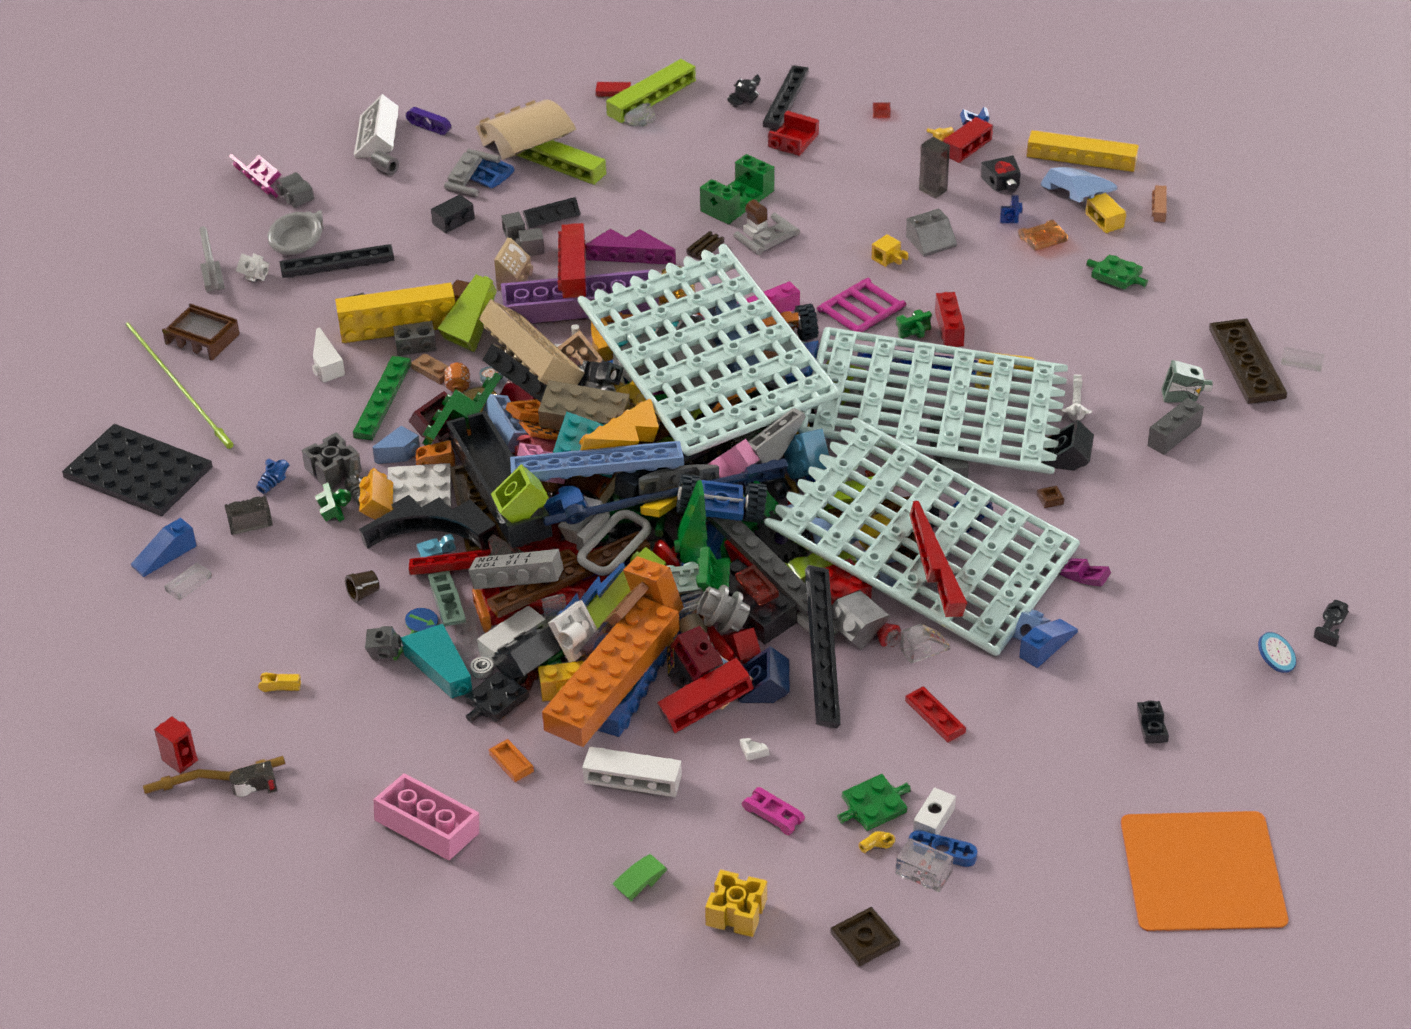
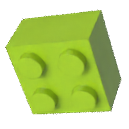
M522 464L491 493L500 514L511 523L531 518V515L537 509L542 508L549 498L540 480Z

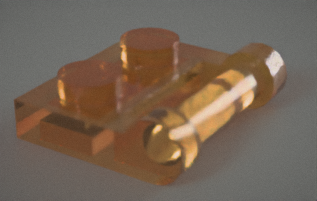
M1053 219L1038 226L1018 230L1019 238L1025 240L1034 251L1068 241V235Z

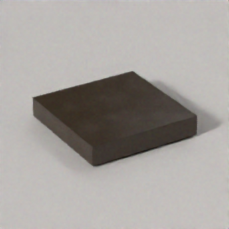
M872 906L830 928L831 935L858 967L900 946V939Z

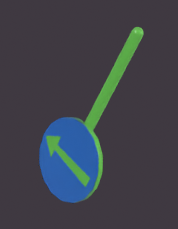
M415 608L409 611L405 617V624L411 630L410 634L437 626L438 623L437 615L428 608ZM402 646L398 651V657H393V660L396 661L403 652Z

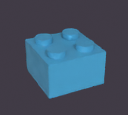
M823 428L797 434L792 439L784 453L788 464L787 473L791 479L810 475L808 473L810 467L827 469L819 461L821 454L829 456Z

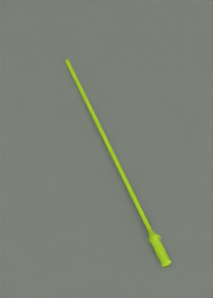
M126 322V326L214 429V435L220 439L227 449H231L234 443L224 433V430L218 428L130 323Z

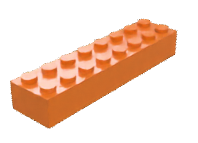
M641 597L542 711L544 731L584 747L672 638L679 632V611Z

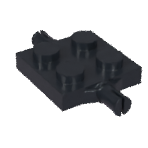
M498 671L465 695L466 703L474 708L470 713L466 714V719L472 723L479 716H486L496 722L530 697L529 691L521 686L528 680V676L524 675L515 679H509Z

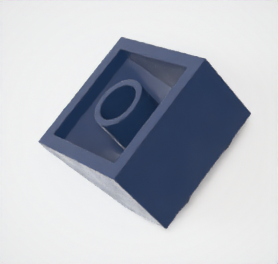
M769 646L742 665L749 676L753 678L751 682L754 689L738 698L740 703H775L790 693V659L773 647Z

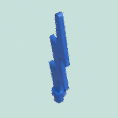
M621 563L602 583L598 576L580 600L576 593L565 609L557 613V616L577 601L582 600L584 605L587 606L597 593L600 599L625 568L624 563Z

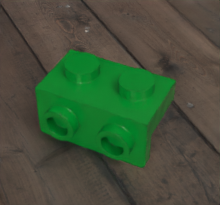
M710 547L701 548L700 557L697 559L699 575L696 576V584L698 588H701L704 593L708 587L717 590L722 585L729 587V558L716 559Z

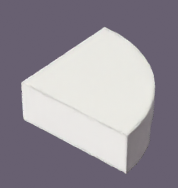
M750 738L740 739V746L747 761L769 756V748L764 743L760 744L752 741Z

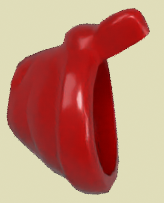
M658 540L653 548V553L666 562L665 566H681L676 557L678 553H675L674 546L670 548L664 541Z

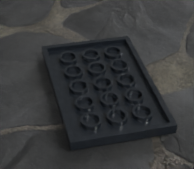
M114 423L69 464L62 473L66 479L163 516L213 465L209 459Z

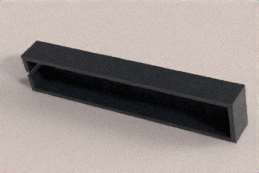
M486 411L468 415L471 432L469 436L464 417L447 421V430L452 447L510 547H522L526 544L552 537L551 525L545 526L543 523V517L550 516L544 506L537 509L531 515V518L511 523L500 514L491 493L511 475L510 457L514 456Z

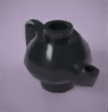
M759 74L755 75L752 80H742L740 78L734 84L735 93H731L727 97V101L733 107H738L745 101L751 104L757 99L759 93L756 90L761 81Z

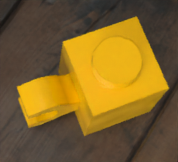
M888 234L872 243L871 259L884 267L892 262L901 265L902 258L908 260V252L901 250V242Z

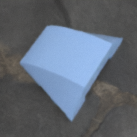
M1069 167L1050 168L1041 182V186L1050 190L1064 188L1070 191V199L1079 203L1083 201L1084 197L1094 198V194H1103L1117 190V185L1109 180L1084 170Z

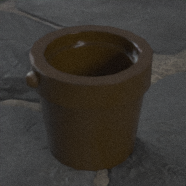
M372 570L345 576L347 593L354 602L362 600L380 588L378 577Z

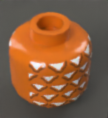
M459 362L450 364L444 372L446 388L452 392L456 389L461 393L467 390L471 383L469 368Z

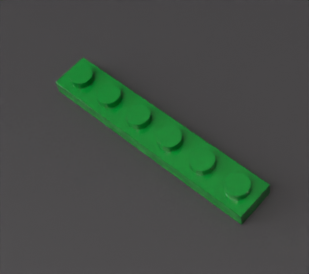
M391 357L353 430V438L373 441L411 366V358Z

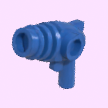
M272 459L265 461L266 471L262 474L256 486L260 493L266 494L270 492L271 489L277 486V483L282 482L286 478L285 473L290 465L285 459L276 462Z

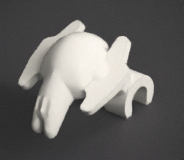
M1077 374L1073 376V404L1061 409L1073 421H1080L1084 418V415L1092 413V410H1087L1080 404L1082 375Z

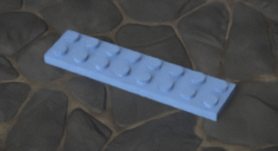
M680 441L516 456L510 457L511 474L522 464L540 481H547L551 478L569 479L572 476L579 475L590 477L600 473L611 475L621 471L632 473L641 469L653 471L662 467L674 469L684 465V457Z

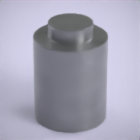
M376 151L371 156L372 167L388 175H393L399 167L397 158L382 151Z

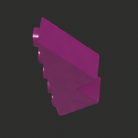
M610 228L585 244L586 260L676 264V249L641 229L625 237Z

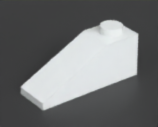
M317 328L313 353L314 365H312L314 375L316 377L319 376L324 383L344 376L345 371L342 358L321 328Z

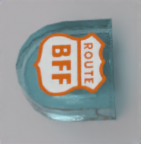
M492 367L482 368L479 372L480 381L484 383L487 376L492 378L495 372L500 373Z

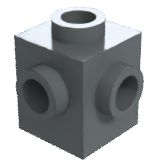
M392 626L367 629L365 649L372 660L398 657V651L402 642L400 635L396 633Z

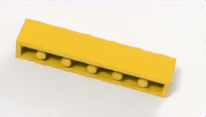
M1031 130L1027 144V157L1134 172L1139 145Z

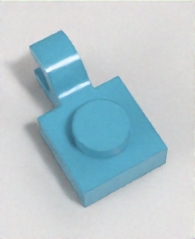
M452 534L445 535L439 542L437 538L416 544L420 557L443 555L445 552L456 550Z

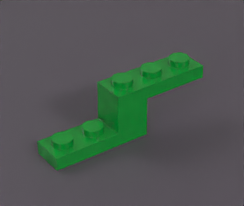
M496 372L492 378L487 376L481 386L484 388L483 392L480 393L478 391L473 400L456 389L452 396L447 394L442 402V405L445 406L442 411L437 410L432 418L435 421L434 425H428L422 434L425 436L422 444L425 446L432 444L448 417L452 420L464 417L466 428L469 430L468 415L479 413L482 410L489 395L493 392L502 376Z

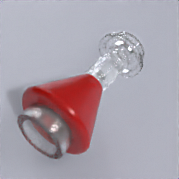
M885 623L876 633L882 647L887 645L894 647L902 638L900 626L891 623Z

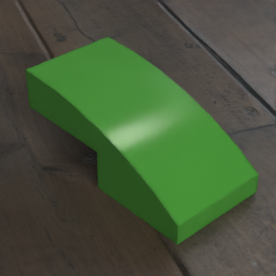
M649 854L629 867L612 884L632 902L647 884L652 887L668 869L654 856Z

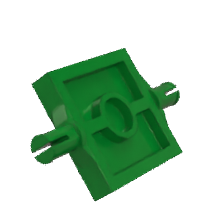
M1110 254L1101 262L1090 258L1086 262V266L1094 268L1091 273L1092 278L1126 290L1133 284L1143 287L1148 284L1147 279L1139 277L1142 274L1143 266L1137 265L1135 262L1126 261Z
M881 773L842 791L841 797L847 804L848 810L838 814V820L843 824L854 818L861 823L866 832L907 813L908 807L900 796L911 792V787L906 782L895 788Z

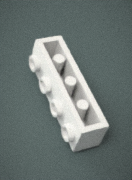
M589 747L582 767L583 780L586 784L676 797L682 777L681 760Z

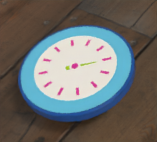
M1266 632L1259 638L1258 648L1260 654L1272 669L1280 673H1288L1295 668L1296 655L1285 638L1274 632Z

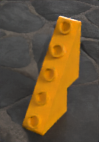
M647 399L644 402H639L636 407L626 410L617 418H612L607 424L597 427L589 435L585 434L579 441L581 445L580 450L638 445L639 441L654 442L659 426L652 400Z

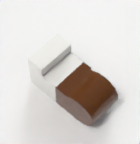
M757 200L749 201L745 208L747 224L743 225V232L753 238L754 235L768 229L767 208Z

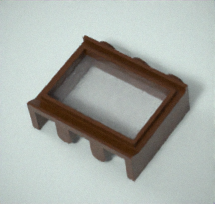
M191 303L167 328H162L166 345H169L176 339L177 346L183 348L187 344L186 341L191 342L193 352L196 354L200 353L202 346L207 348L209 360L211 361L240 335L237 319Z

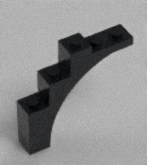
M407 495L391 504L392 511L359 529L363 544L367 548L386 538L417 531H441L459 535L476 544L481 550L500 541L496 524L473 501L468 500L451 509L440 497L421 507L410 495Z

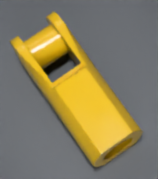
M265 672L260 675L261 682L258 684L259 690L263 692L278 690L300 691L301 676L300 674Z

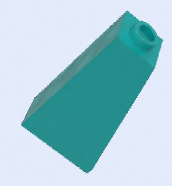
M443 624L401 637L404 656L451 699L465 695L473 690L471 675Z

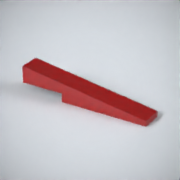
M913 501L909 516L927 583L936 582L945 617H963L967 601L920 502Z

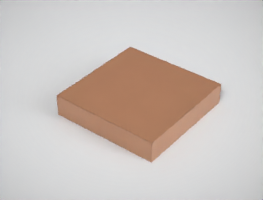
M643 582L640 583L622 599L600 625L606 631L614 626L649 588Z

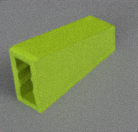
M475 274L438 327L440 334L445 340L472 352L476 351L484 329V324L479 318L490 299L494 300L497 292L492 279Z

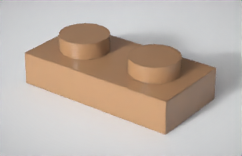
M426 353L411 362V368L438 384L445 381L444 372L448 365Z

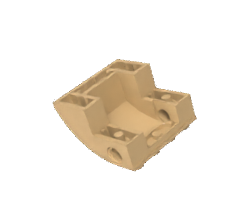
M545 99L537 103L535 100L530 101L523 108L516 106L510 109L511 112L507 114L504 111L500 112L491 120L489 117L479 121L480 124L475 128L483 147L495 142L501 158L504 160L548 141L562 138L575 131L576 127L567 113L557 103Z

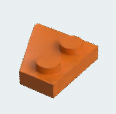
M537 399L508 402L505 410L511 413L512 417L517 420L539 423L538 410L541 402Z

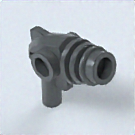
M351 457L350 471L344 484L345 489L350 491L355 503L360 506L359 484L363 477L358 473L359 458Z

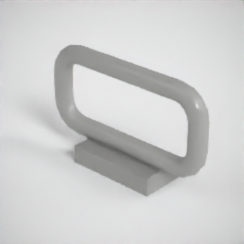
M202 226L199 231L206 263L200 265L206 292L225 289L220 263L213 260L207 228Z
M629 510L618 511L611 518H609V512L597 514L577 534V550H579L577 560L579 564L597 575L606 576L611 574L648 537L651 532L649 521ZM621 519H629L642 526L643 529L608 566L601 567L586 559L587 554Z

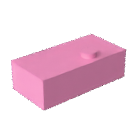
M405 773L373 799L375 821L449 861L479 834V812Z

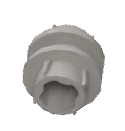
M725 585L720 586L718 590L708 587L704 591L697 607V613L705 617L704 625L711 627L715 622H718L719 632L724 634L729 629L738 632L743 627L750 611V606L742 602L743 594L736 591L730 597L728 596L729 587Z

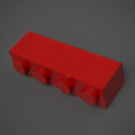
M735 658L696 681L685 685L673 694L664 697L657 704L663 718L675 734L754 688L749 674L739 660Z

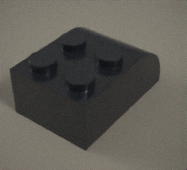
M550 626L539 630L534 628L527 633L524 631L515 636L514 642L500 646L497 649L498 653L491 658L500 673L512 679L526 675L558 653L562 648Z

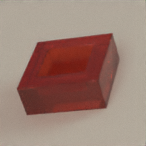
M873 102V118H891L890 102Z

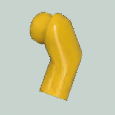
M876 831L859 842L858 847L863 853L868 852L874 847L887 849L893 846L895 837L892 833Z

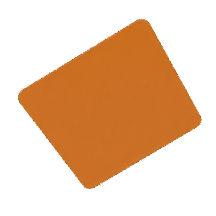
M1258 811L1127 814L1121 818L1138 924L1143 930L1283 928L1288 924V915L1265 816Z

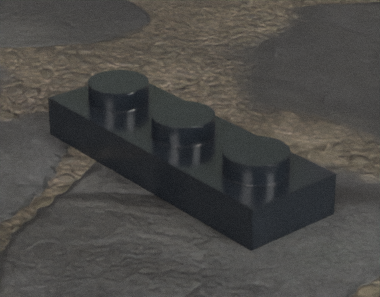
M576 197L523 210L527 229L581 215Z

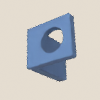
M1031 609V612H1021L1013 637L1018 640L1024 637L1021 634V627L1024 624L1030 625L1033 629L1051 620L1043 617V613Z

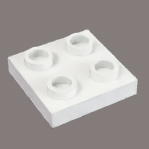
M582 600L575 602L548 623L569 662L576 661L594 647L595 641L600 636Z

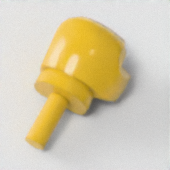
M952 127L937 128L935 130L927 128L926 132L933 134V138L943 142L946 137L954 133V129Z

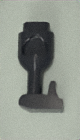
M1333 600L1332 603H1329L1323 612L1325 623L1322 627L1318 626L1315 628L1313 637L1318 641L1337 647L1340 638L1338 635L1339 629H1335L1333 632L1331 629L1345 620L1349 613L1348 604L1339 600Z

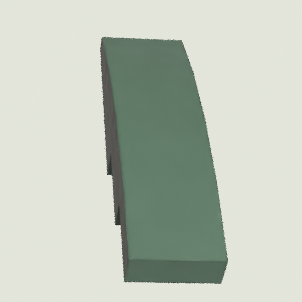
M450 571L429 574L430 587L444 627L465 623L466 618Z

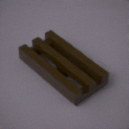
M709 231L690 245L686 252L688 255L702 260L701 251L707 250L712 253L724 243V237H718V234L715 233L713 235V232Z

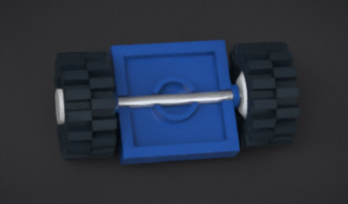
M681 475L677 493V513H685L695 485L700 480V476ZM702 480L707 517L739 521L743 519V521L761 523L763 521L767 500V487L765 484L748 482L744 494L745 497H743V485Z

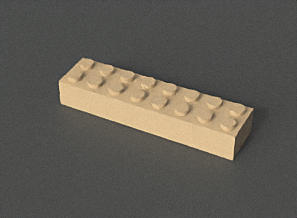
M490 299L479 320L484 324L483 327L491 332L492 336L499 339V343L506 346V349L513 353L515 358L522 361L521 364L529 368L532 374L538 376L537 379L547 385L548 381L551 380L578 385L585 373L520 313Z

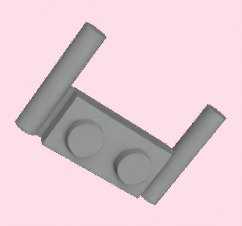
M467 149V152L463 153L447 177L448 182H445L444 188L477 197L479 190L465 187L466 183L482 159L500 163L501 157Z
M774 212L771 215V219L778 224L754 235L752 241L739 231L734 233V238L756 254L761 255L763 251L793 237V235L798 236L800 229Z

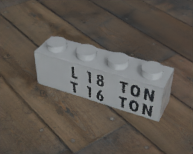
M559 549L477 557L469 569L473 588L484 589L558 581L564 568Z

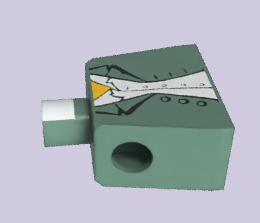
M1171 360L1161 388L1164 402H1183L1186 398H1189L1195 402L1198 400L1201 391H1212L1213 381L1204 379L1202 368Z

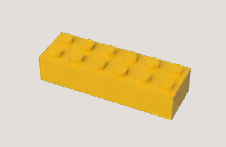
M452 283L335 299L342 343L394 336L393 326L432 321L433 329L438 330V327L455 304Z

